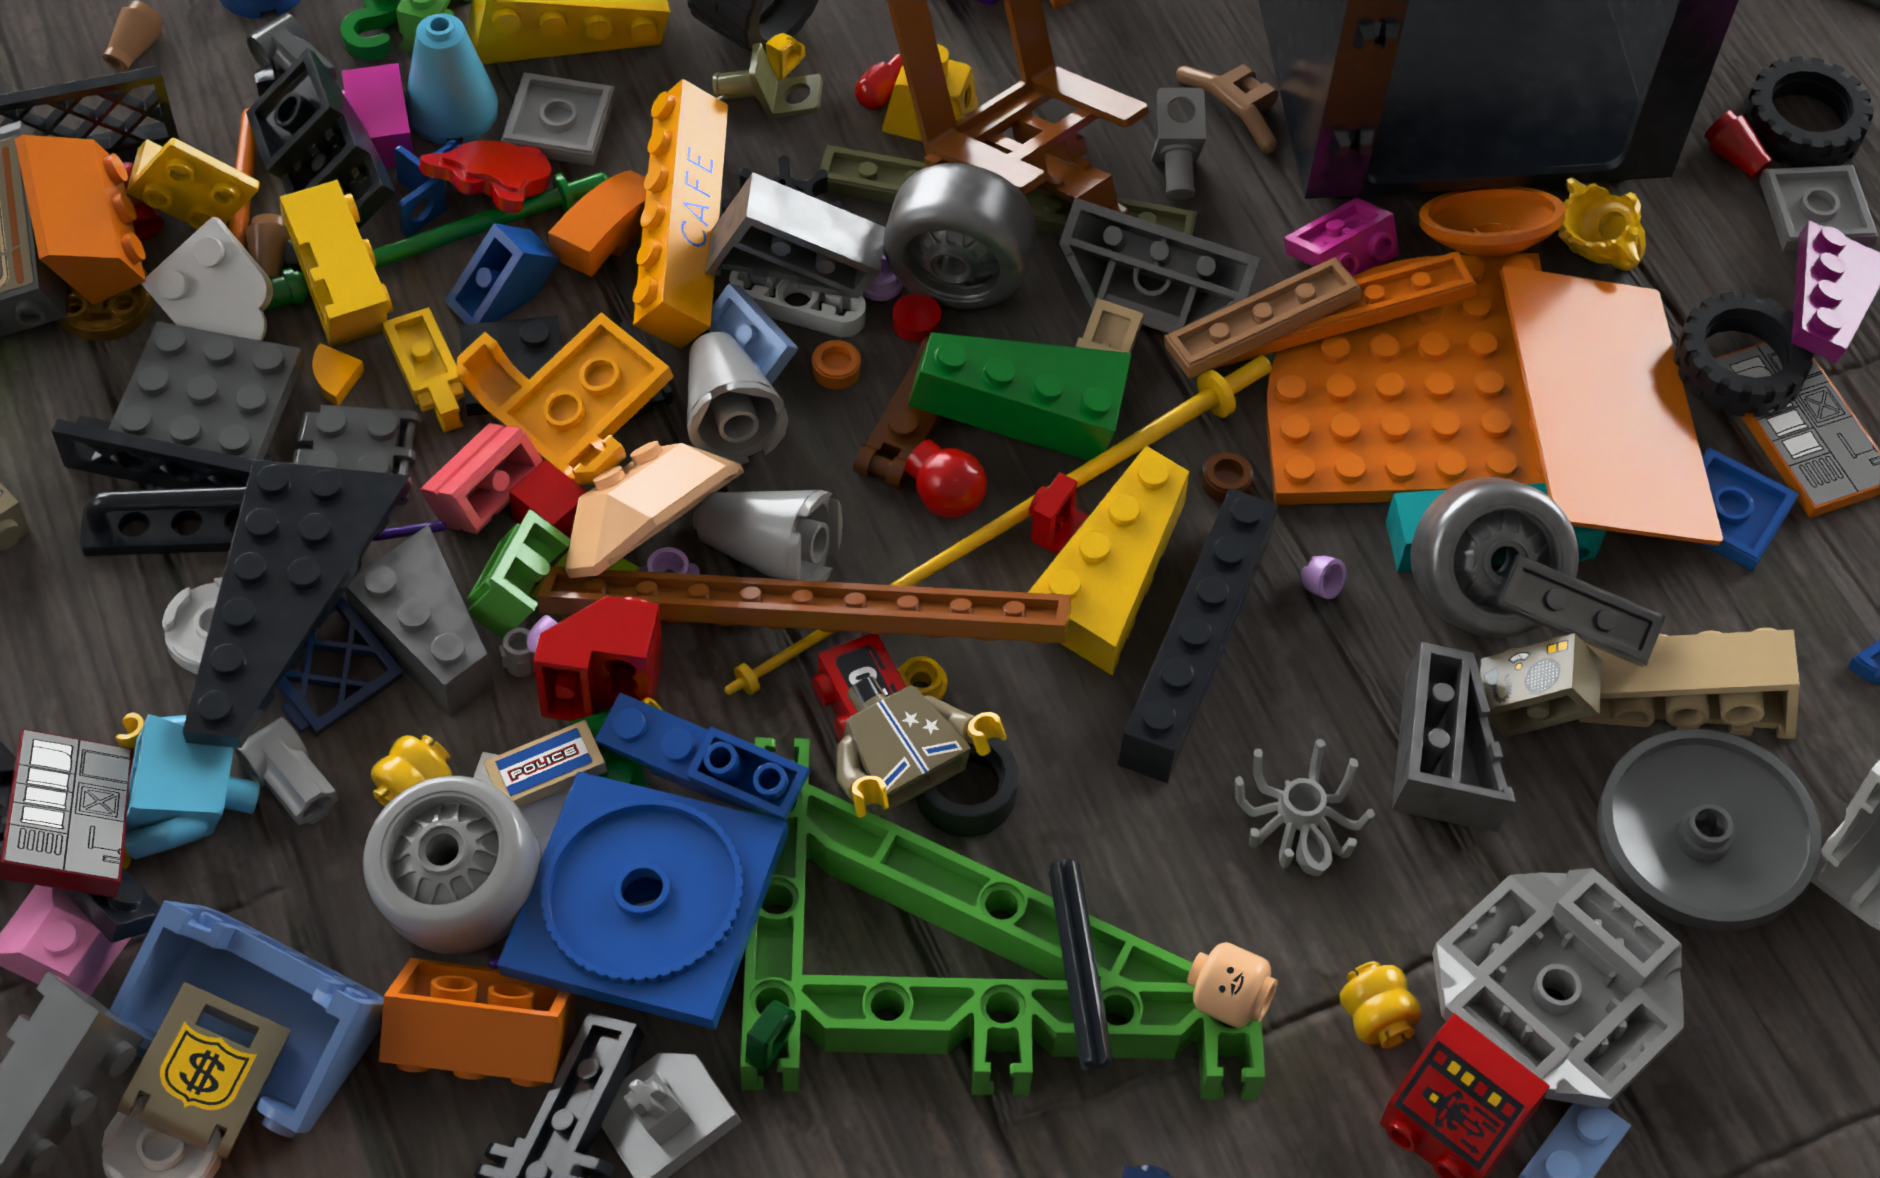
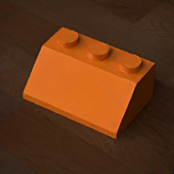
M21 135L15 138L39 259L93 305L146 282L142 261L146 258L145 250L141 241L135 235L132 221L136 220L137 215L131 200L126 195L124 182L128 180V175L120 158L114 153L110 155L94 139Z
M410 958L383 998L379 1062L396 1064L398 1069L413 1073L424 1072L430 1068L453 1071V1074L459 1078L469 1080L482 1079L487 1075L510 1078L512 1083L525 1087L553 1083L563 1063L576 994L503 976L500 974L499 969H491L490 967Z

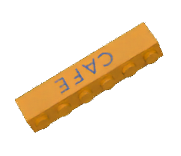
M684 79L679 81L668 92L660 93L651 109L653 127L652 136L647 147L650 157L648 173L644 180V188L646 189L645 209L640 219L643 229L641 247L636 259L637 264H639L638 280L633 293V302L635 303L633 325L679 349L684 348L711 327L715 275L705 274L711 231L718 222L720 215L728 104Z

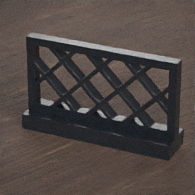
M160 65L0 95V115L6 117L0 124V127L22 121L24 125L36 129L33 132V135L48 136L50 134L55 137L94 139L110 155L116 154L122 162L134 163L138 148L146 139L162 147L171 138L180 140ZM153 84L155 86V89L144 101L128 94L133 88ZM93 95L105 99L95 110L79 103L84 97ZM45 104L56 108L46 119L29 112L34 106ZM118 104L134 110L125 121L109 116V113ZM68 114L85 120L76 131L60 125V122ZM147 116L160 121L138 126ZM98 125L111 130L90 135Z

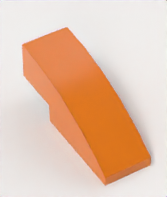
M632 170L616 174L596 186L570 208L548 232L550 249L560 258L559 262L592 277L610 254L620 257L643 229L640 219L645 209V176Z

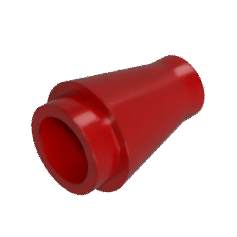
M1732 110L1719 117L1704 134V137L1710 143L1708 146L1710 150L1746 172L1752 179L1758 177L1763 172V169H1767L1774 160L1766 152L1744 115L1737 116Z

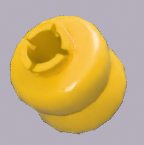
M411 735L402 736L397 739L389 755L378 761L371 770V779L378 787L377 790L373 791L374 797L386 807L397 795L417 783L436 777L452 776V771L446 761H449L450 755L441 744L435 741L431 746L430 744L434 740L427 735H423L421 740Z
M1375 961L1355 968L1359 975L1357 976L1355 971H1351L1348 974V983L1340 992V1004L1348 1016L1353 1019L1354 1030L1358 1039L1368 1045L1381 1044V1047L1386 1049L1406 1042L1402 1034L1405 1035L1406 1039H1410L1415 1034L1413 1027L1420 1020L1422 1010L1417 998L1408 991V984L1403 971L1394 965L1380 966V963Z

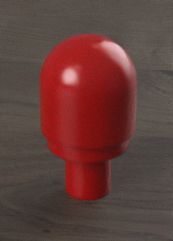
M896 54L887 64L878 62L876 65H872L858 79L855 85V96L860 105L867 109L875 110L882 108L890 101L897 77L903 65L900 54Z

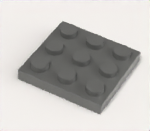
M156 321L109 426V430L253 460H264L304 362L302 350L297 347ZM128 453L129 455H131V456H133V457H137V456H136L135 454H133V453Z

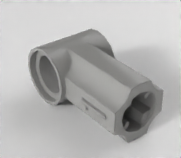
M283 717L278 718L248 737L242 748H234L237 758L253 781L260 782V787L266 785L298 826L305 823L313 825L328 815L330 808L338 801L335 789L308 758V753L302 740Z

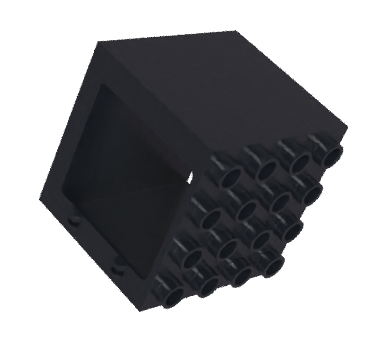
M1739 0L1258 1L1304 198L1331 197L1347 199L1363 195L1414 192L1434 194L1448 190L1515 186L1530 188L1537 185L1566 184L1567 179L1571 177L1580 183L1600 181L1619 183L1634 179L1672 177Z

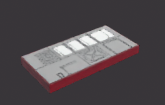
M21 729L0 857V879L117 898L122 874L133 749Z

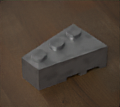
M752 173L711 231L705 274L720 276L721 269L751 273V281L767 284L769 276L798 281L797 289L859 299L881 271L885 227L766 177Z
M429 525L353 577L345 589L348 603L398 665L450 718L493 688L487 652Z
M1421 642L1405 674L1392 810L1498 832L1516 801L1512 787H1507L1500 764L1503 755L1499 741L1494 742L1488 721L1490 708L1474 653Z

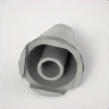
M710 332L702 335L692 344L689 351L687 433L691 443L697 449L735 461L741 465L749 463L748 456L761 450L764 451L765 455L774 450L785 436L789 421L782 397L731 335L724 332Z
M823 490L713 492L696 506L693 514V527L697 531L699 540L704 544L772 579L826 582L833 569L824 566L829 550L839 552L843 528L842 507L839 500L830 498L833 495L832 493Z

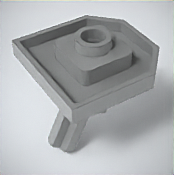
M658 1053L623 1079L601 1127L633 1178H668L742 1121L695 1054Z

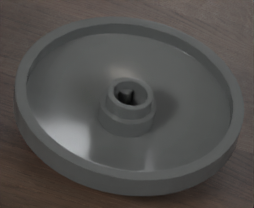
M1680 729L1661 733L1642 741L1629 750L1616 764L1606 782L1598 805L1597 828L1604 856L1618 880L1636 899L1649 909L1669 920L1688 927L1706 931L1727 932L1746 930L1764 925L1784 914L1797 902L1814 876L1819 863L1822 844L1821 826L1813 801L1803 784L1783 762L1770 752L1753 742L1725 732L1708 729Z

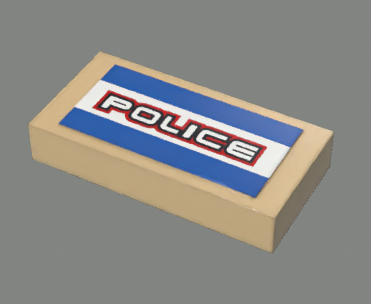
M586 720L483 762L492 785L505 793L519 809L572 787L578 771L595 776L608 772L605 761Z

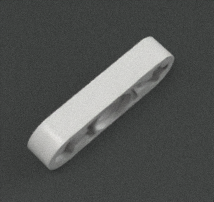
M732 271L730 274V284L739 285L743 289L749 288L752 283L758 284L752 290H744L770 318L837 337L856 335L865 325L866 303L862 295L859 299L797 289L798 281L768 276L766 284L751 281V273ZM776 288V297L771 298L770 296H773L774 289ZM792 293H803L811 300L803 306H792L786 303L784 299ZM823 301L825 303H822V310L819 311V302ZM843 309L851 310L847 311L844 316L837 315L840 314Z

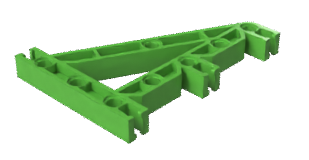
M755 737L756 746L770 752H776V739ZM794 738V760L791 761L809 768V770L810 739ZM808 776L786 819L789 834L746 947L740 1065L741 1090L763 1089L764 1077L758 1076V1069L745 1062L747 1033L761 1015L760 1012L774 1000L793 1009L796 1015L794 1027L783 1046L787 1049L788 1058L777 1059V1072H783V1091H799L800 1046L803 1033L807 1034L824 1052L948 1054L966 1037H970L971 1095H992L994 1093V1081H990L991 1062H985L987 1051L998 1053L1011 1051L1015 1054L1016 1063L1010 1064V1077H1014L1013 1096H1029L1033 1073L1032 1038L1052 1057H1079L1053 897L873 813L866 811L867 815L859 818L856 816L853 804L810 785ZM807 859H811L830 876L1050 980L803 975ZM773 905H780L789 909L783 914L777 915L765 911L766 908ZM994 910H1003L1011 914L1012 917L1000 920L992 917L989 913ZM1089 915L1105 1014L1120 1015L1128 1022L1120 1026L1111 1025L1107 1022L1113 1058L1175 1059L1195 1041L1198 1044L1200 1099L1219 1100L1223 1098V1086H1221L1223 1067H1217L1218 1056L1226 1058L1239 1056L1243 1063V1069L1241 1070V1081L1243 1082L1241 1100H1258L1265 1079L1262 1020L1260 1022L1251 1020L1244 1027L1229 1028L1220 1024L1217 1019L1199 1012L1193 1002L1195 987L1187 984V977L1193 964L1192 962ZM889 1009L897 1012L900 1017L895 1020L885 1021L877 1018L874 1013L879 1010ZM1001 1011L1011 1015L1014 1020L1009 1023H998L990 1019L988 1015Z

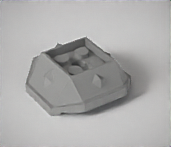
M1594 868L1569 870L1568 873L1539 872L1509 875L1436 942L1432 952L1441 1016L1447 1021L1453 1013L1457 1014L1549 1084L1550 1088L1544 1097L1546 1099L1607 1108L1680 1035L1684 1028L1683 990L1680 974L1682 968L1681 943ZM1544 989H1553L1559 992L1565 1000H1557L1550 997Z

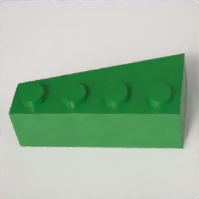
M931 332L917 368L908 406L1090 461L1106 451L1115 433L1132 353Z

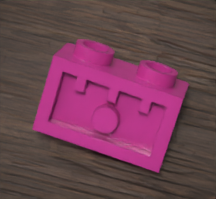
M1357 197L1284 237L1287 255L1313 267L1336 257L1351 276L1381 266L1399 254L1394 214Z

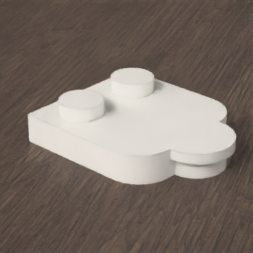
M211 217L145 278L146 282L141 283L176 325L262 341L265 337L267 320L263 311L269 306L273 297L271 279L220 218Z

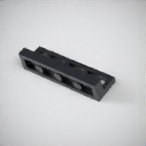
M79 415L76 423L57 419L51 430L64 467L167 489L247 486L253 459L109 430L110 421ZM128 453H133V454H135L137 457H133V456L129 455ZM266 454L263 461L275 462L274 456Z

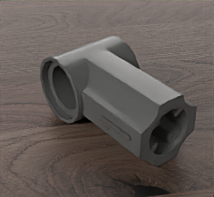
M288 13L283 14L246 37L248 49L261 68L272 65L273 70L282 75L309 48L316 53L333 79H337L335 66L309 43L300 23Z

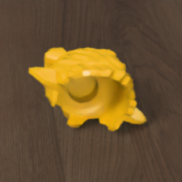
M1572 177L1567 179L1570 195L1569 199L1564 202L1565 220L1557 229L1559 231L1558 237H1561L1560 239L1569 246L1572 252L1592 262L1611 264L1614 268L1622 271H1629L1635 268L1641 261L1646 248L1645 230L1640 223L1641 204L1636 194L1629 192L1622 196L1612 195L1606 188L1598 186L1596 183L1586 186Z

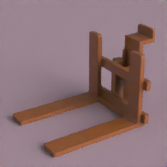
M887 0L926 153L924 161L927 167L944 163L975 165L1004 177L1024 195L1038 187L1072 204L1074 198H1078L1129 215L1128 207L1117 202L1112 175L1091 166L1090 161L1081 158L1088 152L1084 136L1076 132L1098 118H1103L1124 128L1130 127L1149 114L1147 103L1056 66L1041 0H1003L1020 72V81L958 121L955 120L927 1ZM1052 98L1078 108L1055 124L1030 113ZM1012 127L1014 140L1001 135V133Z

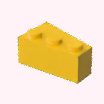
M334 180L280 196L281 215L329 347L382 332V322L387 321V313L393 312V306L385 284L380 283L374 267L377 264L368 238L362 239L356 223L360 222V217L352 194L344 195L338 180Z

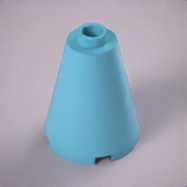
M434 14L426 17L419 23L416 30L405 95L410 128L421 138L436 144H446L448 142L447 139L463 137V143L473 141L491 128L497 119L498 113L497 93L463 23L457 17L449 14Z

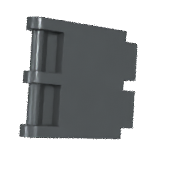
M321 405L319 413L305 412L302 414L296 441L299 446L294 451L292 463L392 473L393 467H398L397 474L408 475L409 467L415 465L416 452L412 448L415 432L422 427L423 416L419 412L410 410ZM400 430H405L403 446L397 447ZM409 493L404 499V501L399 500L396 505L406 504L408 502Z

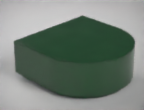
M777 1000L772 1001L765 1008L747 1033L746 1063L762 1072L764 1069L767 1070L786 1043L794 1027L796 1015L793 1009Z

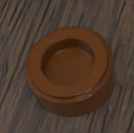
M1221 452L1211 456L1206 461L1201 483L1205 493L1210 498L1223 503L1229 488L1249 494L1254 472L1251 464L1241 455L1232 452Z

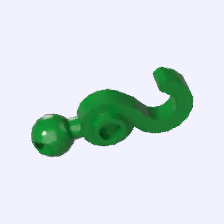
M363 0L364 8L349 13L341 23L340 32L345 51L350 56L359 60L369 61L381 59L392 52L390 36L387 33H381L372 37H362L359 35L365 31L382 29L398 23L396 9L401 0Z

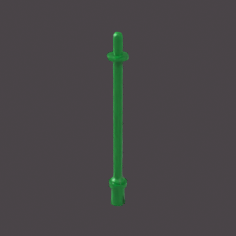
M599 172L567 183L561 173L553 175V188L537 196L525 198L520 212L508 213L496 207L373 249L377 264L374 268L377 269L488 231L494 223L506 225L558 206L566 213L574 206L573 201L581 199L610 177L606 173ZM290 267L281 270V276L271 279L273 297L263 313L290 303L294 307L305 304L304 299L308 297L310 292L302 272L298 270L293 271Z

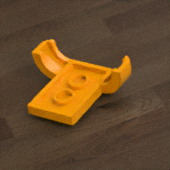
M602 312L530 379L526 378L513 365L498 342L486 332L480 335L457 357L456 369L458 377L467 390L494 418L505 427L521 428L526 432L539 455L578 485H595L593 479L606 470L617 467L626 459V452L622 444L612 436L674 377L668 365Z

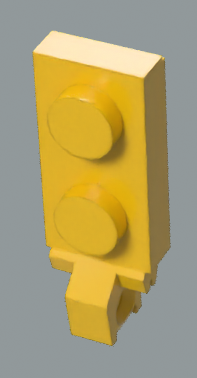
M427 307L382 322L385 338L415 404H419L422 412L434 409L436 418L444 433L463 427L459 415L460 407L457 403V400L465 398L463 383L456 373V363L430 308Z

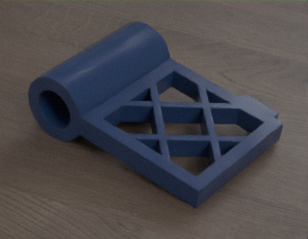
M342 595L330 614L337 611L349 626L347 643L315 638L317 627H315L303 645L304 648H307L303 672L287 670L276 687L287 700L281 706L282 712L300 734L310 729L315 737H317L401 679L404 674L402 668ZM354 634L363 645L353 644ZM313 649L345 653L342 678L310 674ZM351 654L375 658L385 672L371 682L348 679ZM291 682L301 683L300 694ZM307 685L339 688L338 704L318 717L305 701ZM346 690L356 691L344 700Z

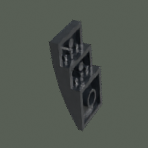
M309 48L246 111L266 171L282 180L286 195L338 180L343 194L351 193L360 217V222L356 223L359 230L396 193L383 161L362 122L316 53Z

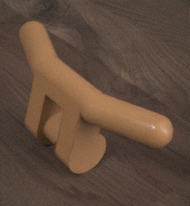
M1241 64L1221 76L1189 66H1181L1177 69L1176 79L1179 83L1194 88H1202L1204 91L1210 92L1238 115L1262 152L1269 154L1276 150L1277 140L1260 113H1265L1275 104L1279 96L1278 90L1268 82L1260 83L1256 79V73L1246 64Z

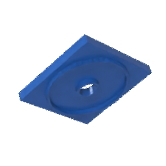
M578 771L540 860L536 882L526 902L520 908L497 963L500 974L716 1030L789 834L787 821ZM650 877L663 883L660 896L651 904L634 906L623 898L627 886L637 879Z

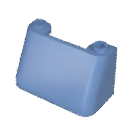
M164 900L110 1008L111 1012L144 1037V1040L136 1048V1057L142 1059L184 982L292 1029L290 1038L257 1101L256 1108L265 1116L262 1121L263 1126L279 1135L294 1138L296 1133H308L311 1131L381 1030L384 996L227 914L202 905ZM205 1012L199 1024L200 1027L247 1048L250 1047L255 1037L254 1034Z

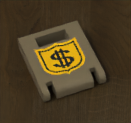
M184 982L127 1087L117 1111L129 1116L136 1106L140 1095H145L149 1099L140 1115L139 1123L203 1151L206 1150L216 1127L224 1130L226 1133L218 1144L216 1155L227 1160L290 1038L292 1029ZM204 1012L254 1034L255 1037L250 1047L247 1048L200 1027L199 1024Z

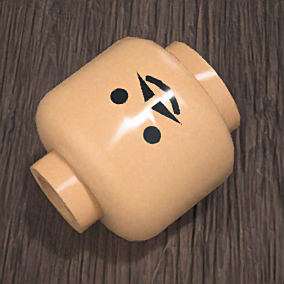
M1227 942L1218 944L1209 955L1200 952L1196 956L1187 977V984L1195 987L1193 993L1195 1008L1203 1014L1236 1028L1246 1026L1251 1020L1260 1022L1271 1004L1278 983L1277 979L1271 977V966L1268 960Z

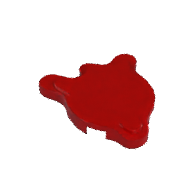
M472 141L446 153L422 155L419 162V170L423 175L450 181L463 194H488L492 197L497 209L508 213L520 212L525 198L543 193L549 186L551 165L547 160V156L540 152L538 148L532 146L521 147L501 141Z

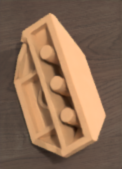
M654 441L639 447L630 454L632 462L623 468L617 466L599 474L593 479L595 487L579 497L565 566L569 578L600 575L618 560L704 501L710 493L718 491L730 481L742 475L744 470L741 464L683 443L660 446L658 441Z

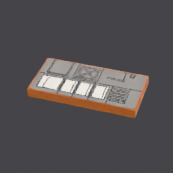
M1766 342L1715 358L1721 366L1738 375L1754 378L1772 376L1782 370L1777 353ZM1814 357L1811 360L1813 362L1812 368L1800 393L1794 401H1789L1786 408L1779 412H1776L1774 409L1769 410L1768 415L1762 417H1754L1753 413H1745V416L1741 417L1789 489L1799 493L1797 501L1809 518L1880 495V450Z

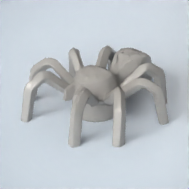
M1317 739L1311 757L1309 779L1297 778L1291 782L1286 780L1284 783L1285 789L1282 791L1268 786L1262 773L1263 752L1262 749H1255L1252 773L1257 787L1261 793L1279 800L1278 802L1254 807L1245 799L1242 777L1238 776L1235 779V799L1248 815L1257 817L1278 811V814L1259 831L1256 828H1251L1249 846L1253 848L1258 847L1282 823H1285L1286 827L1279 850V862L1283 869L1291 864L1294 857V852L1291 848L1296 830H1300L1296 849V862L1306 874L1313 876L1323 875L1333 861L1332 852L1341 858H1349L1356 847L1357 839L1348 838L1343 847L1339 845L1325 816H1328L1347 829L1363 830L1375 816L1373 809H1368L1359 820H1351L1333 808L1326 806V803L1337 804L1343 801L1358 768L1357 759L1350 758L1344 778L1335 794H1326L1323 787L1319 784L1321 763L1326 744L1322 739Z

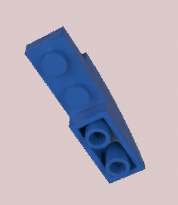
M621 692L595 738L600 747L647 767L653 775L735 807L786 821L811 772L809 768L712 726L707 730Z

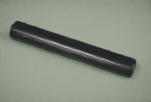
M1075 859L1056 860L1050 865L1049 878L1080 1065L1082 1070L1087 1073L1104 1072L1111 1068L1113 1054L1080 864Z

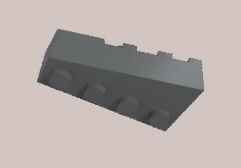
M47 971L36 988L37 991L44 995V998L31 1018L20 1014L7 1033V1036L15 1043L0 1063V1178H33L35 1175L45 1171L55 1160L59 1144L74 1126L83 1123L92 1114L97 1105L99 1094L113 1077L121 1075L128 1069L135 1059L136 1048L144 1040L141 1034L98 1000Z

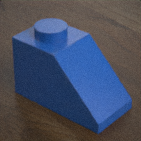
M494 223L444 302L465 324L499 321L537 296L560 258L532 230Z

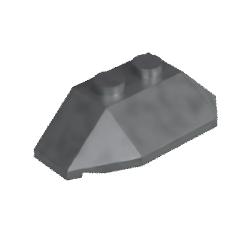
M1074 198L1059 242L1091 309L1094 308L1095 302L1099 298L1143 313V326L1167 334L1247 298L1261 259L1260 257L1078 198Z

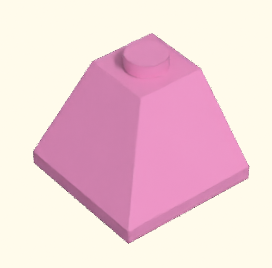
M35 885L0 933V966L38 985L47 971L91 995L130 938L111 943L61 889Z

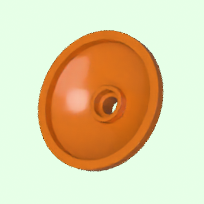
M1517 186L1452 191L1431 199L1419 211V225L1430 238L1455 251L1473 256H1503L1524 251L1550 237L1565 220V205L1558 197L1541 190Z

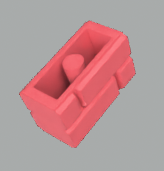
M489 423L420 488L421 494L439 521H444L447 524V528L462 529L465 532L477 534L492 520L493 514H498L510 502L508 490L537 467L543 459L526 432L521 428L504 427L503 425Z

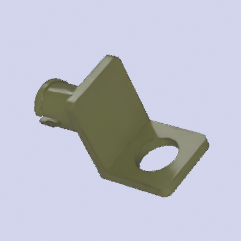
M757 43L753 44L749 69L714 73L712 85L715 97L723 102L756 97L760 101L768 119L818 112L823 79L820 74L777 79L762 44ZM799 88L810 90L809 96L804 101L797 104L786 102L788 95L792 91Z

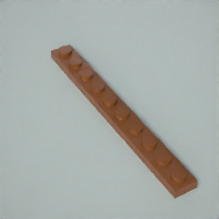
M550 566V571L546 575L537 595L539 613L558 614L563 617H570L605 596L617 598L632 596L642 598L650 603L659 604L660 620L667 623L698 622L714 623L718 626L751 625L766 626L770 629L803 628L818 629L823 632L855 631L871 632L875 635L908 634L923 635L928 638H976L981 641L1013 640L1029 641L1041 645L1065 643L1071 615V595L624 570H606L598 576L569 578L565 567Z

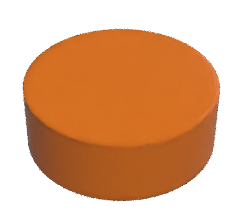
M830 340L819 345L813 352L812 375L821 386L840 390L852 386L859 379L861 374V355L852 344L842 340Z

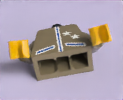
M866 677L855 683L847 692L849 700L858 713L846 721L844 737L837 746L836 781L839 787L854 802L856 816L859 818L865 817L867 815L865 806L870 804L875 815L881 816L964 771L971 749L968 743L974 744L976 752L981 756H985L991 751L987 739L999 738L1005 741L1007 737L1000 717L993 712H984L974 716L933 696H923L913 686H907L887 697L874 677Z

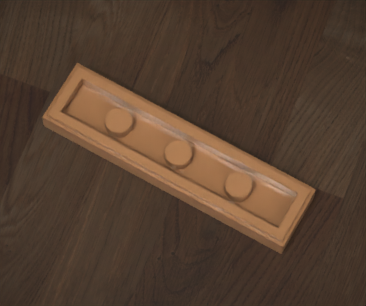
M1334 257L1165 335V348L1186 376L1191 379L1361 300V287L1339 260Z

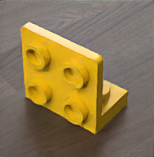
M171 138L163 147L146 139L138 148L126 193L145 202L150 207L160 209L188 223L191 227L198 230L211 217L220 218L226 224L258 192L260 183L258 180L176 138Z

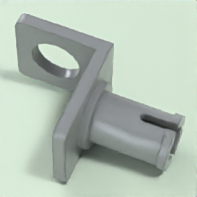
M1159 88L1156 94L1158 136L1151 153L1152 162H1165V197L1173 200L1189 199L1195 196L1193 162L1198 161L1206 141L1204 90L1202 88ZM1178 99L1188 101L1194 108L1195 114L1193 119L1186 123L1172 120L1168 114L1169 104Z

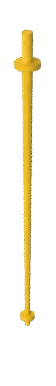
M1260 355L1224 378L1214 370H1208L1200 374L1197 378L1198 394L1066 476L1076 480L1077 488L1141 451L1145 446L1151 445L1209 409L1220 418L1227 417L1236 409L1234 394L1272 371L1271 363L1265 356ZM1034 495L890 585L914 586L1032 516L1029 513V506ZM817 629L754 669H751L746 663L740 664L734 668L736 680L725 687V693L731 695L741 688L748 695L756 693L760 690L758 678L835 632H823Z

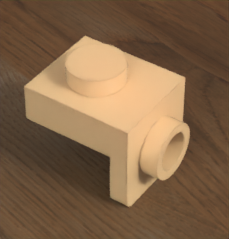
M1097 298L1083 338L1078 337L1075 347L1132 353L1144 321V314Z

